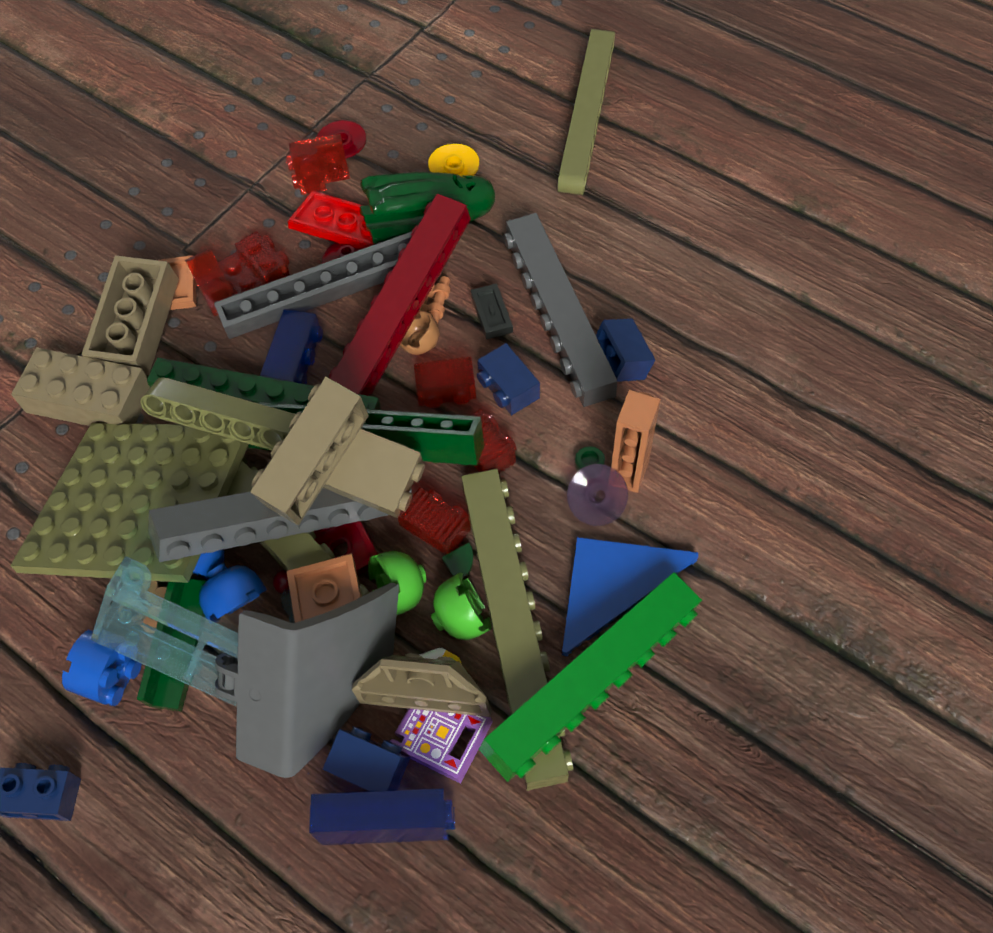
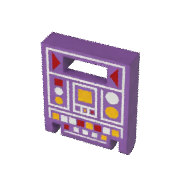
M408 709L395 731V735L403 739L402 743L394 739L390 741L402 746L401 753L411 757L410 759L461 784L493 722L491 717ZM466 726L467 730L473 733V736L459 760L450 754Z

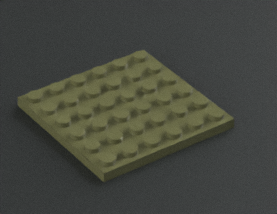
M91 423L10 566L16 573L188 583L201 554L178 560L159 562L148 534L149 510L226 496L249 444L181 424L118 425Z

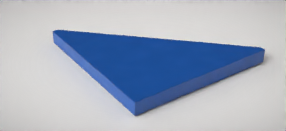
M577 537L562 656L571 654L579 645L586 640H590L608 627V624L635 607L673 572L678 575L686 567L697 562L698 552Z

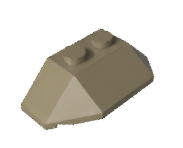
M412 653L405 656L392 655L379 660L357 679L352 686V691L360 704L491 717L492 710L486 695L461 663L450 657L429 659Z

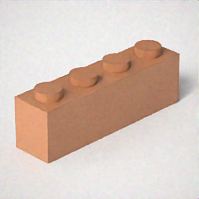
M628 391L616 423L609 484L638 493L650 459L661 399L645 392Z

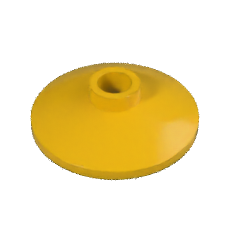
M447 144L437 148L430 155L428 167L429 171L433 173L474 176L479 168V157L472 148L466 145Z

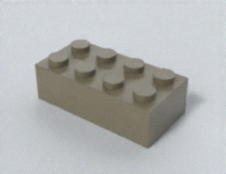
M115 255L81 354L83 357L142 368L145 375L149 377L179 278L167 261Z
M36 347L11 395L25 413L90 426L91 423L121 425L136 423L143 409L140 403L141 398L150 389V386L147 383L148 378L142 368Z
M325 377L321 384L318 383L312 388L308 396L309 403L303 412H298L293 417L289 426L290 432L284 441L280 440L277 442L271 452V461L265 470L261 469L257 472L252 481L253 488L250 492L264 506L298 526L369 416L361 396L328 377Z

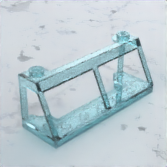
M125 556L107 585L92 633V641L237 707L236 702L216 694L215 681L218 679V671L215 669L216 656L203 651L207 644L238 658V633L148 592L147 590L151 585L152 579L150 570L144 564ZM147 616L197 639V646H192L143 623L145 617Z

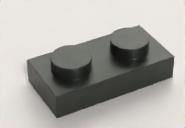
M497 283L470 290L486 340L513 333V325Z

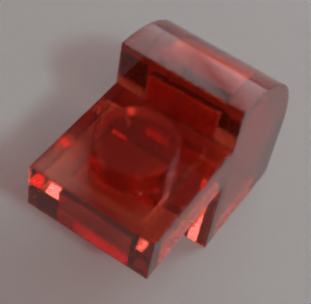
M208 249L186 259L185 262L203 299L215 317L218 315L214 303L232 297L235 294L229 281L223 275L212 250Z

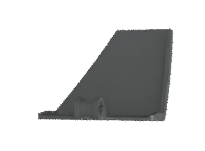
M389 583L348 604L296 623H290L267 614L249 610L239 614L238 652H224L215 658V669L218 671V679L215 681V692L217 695L237 703L236 758L239 761L276 776L289 778L295 776L330 741L360 705L352 691L353 683L379 660L393 655L399 584Z

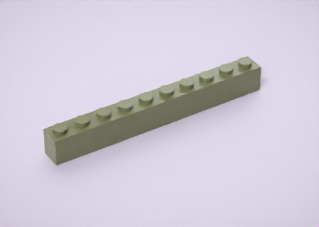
M498 469L463 475L461 478L508 704L512 715L547 684L545 672L550 671L546 651L540 652L538 641L543 640L539 620L533 621L531 610H535V602L532 590L526 591L524 581L529 580L525 561L519 562L517 555L518 552H522L519 534H513L511 525L515 524L512 506L506 507L504 499L509 497L506 479L500 480ZM565 730L558 735L559 738L565 736ZM560 742L548 755L541 751L533 758L536 765L524 776L527 791L568 782V771L573 770L569 749L563 750Z

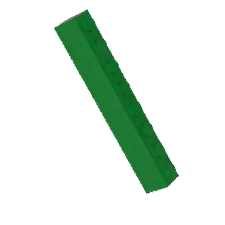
M673 572L484 738L478 750L507 782L516 774L520 779L523 778L536 765L533 758L541 751L548 755L562 741L558 735L566 728L573 732L586 719L582 713L590 706L594 710L598 709L610 697L606 691L613 685L618 689L623 686L633 675L629 670L636 664L642 668L655 655L652 649L658 644L665 647L677 635L674 629L681 624L684 628L688 626L698 616L695 609L702 599Z

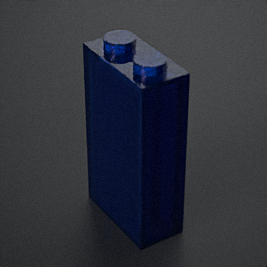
M444 789L311 794L309 833L321 845L449 840V830L456 829V814L453 800H447Z

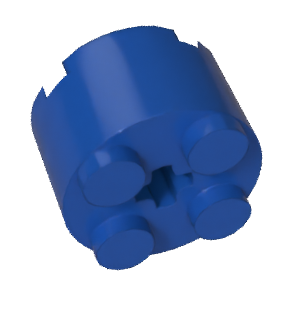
M95 628L96 631L87 630L76 640L68 653L66 660L72 663L69 673L63 671V687L69 692L98 703L116 706L121 701L129 680L135 679L141 670L142 661L137 659V645L130 639L99 628Z

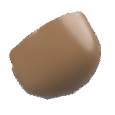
M424 310L420 311L421 316L413 320L400 343L402 350L414 355L424 354L432 350L439 339L440 332L437 322L430 313Z

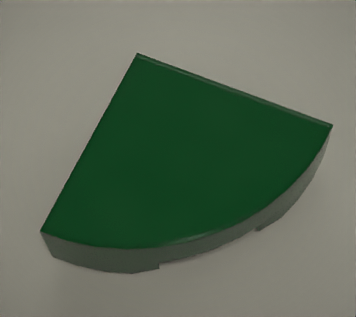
M470 543L442 557V561L452 577L460 572L463 573L462 581L468 578L473 566V551Z

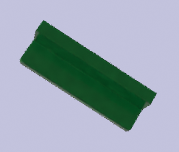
M190 579L188 583L168 582L137 695V700L149 707L180 712L183 710L206 620L199 604V592L201 586L206 581Z

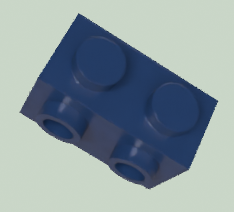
M633 318L603 320L596 337L617 381L645 380L655 362V358Z
M507 343L478 359L477 378L480 384L492 391L500 408L505 407L511 416L540 399V382Z
M353 726L351 731L339 729L322 770L383 798L395 797L411 758L401 753L403 747L385 739L382 744L371 740L372 733Z
M16 763L14 768L0 767V816L5 818L71 821L81 778L72 774L70 767L63 765H49L48 770L37 769V766L27 763Z

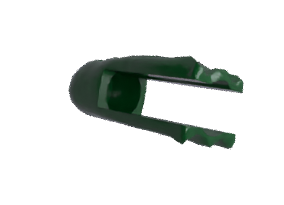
M411 172L368 176L360 182L361 188L369 202V205L360 207V214L364 216L366 230L371 233L374 245L412 232L414 227L420 224L424 217L426 206L434 200L437 193L467 205L471 218L470 221L486 215L495 203V189L491 182L482 176L439 172Z

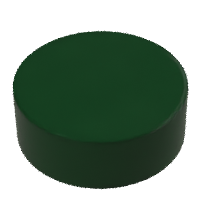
M587 446L581 448L576 453L575 468L580 475L596 477L602 473L605 466V456L600 449Z

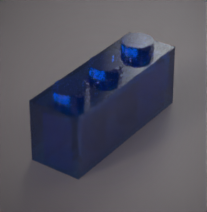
M283 310L260 376L307 384V371L309 365L312 366L314 363L315 347L317 343L321 342L323 336V328L319 325L316 314Z

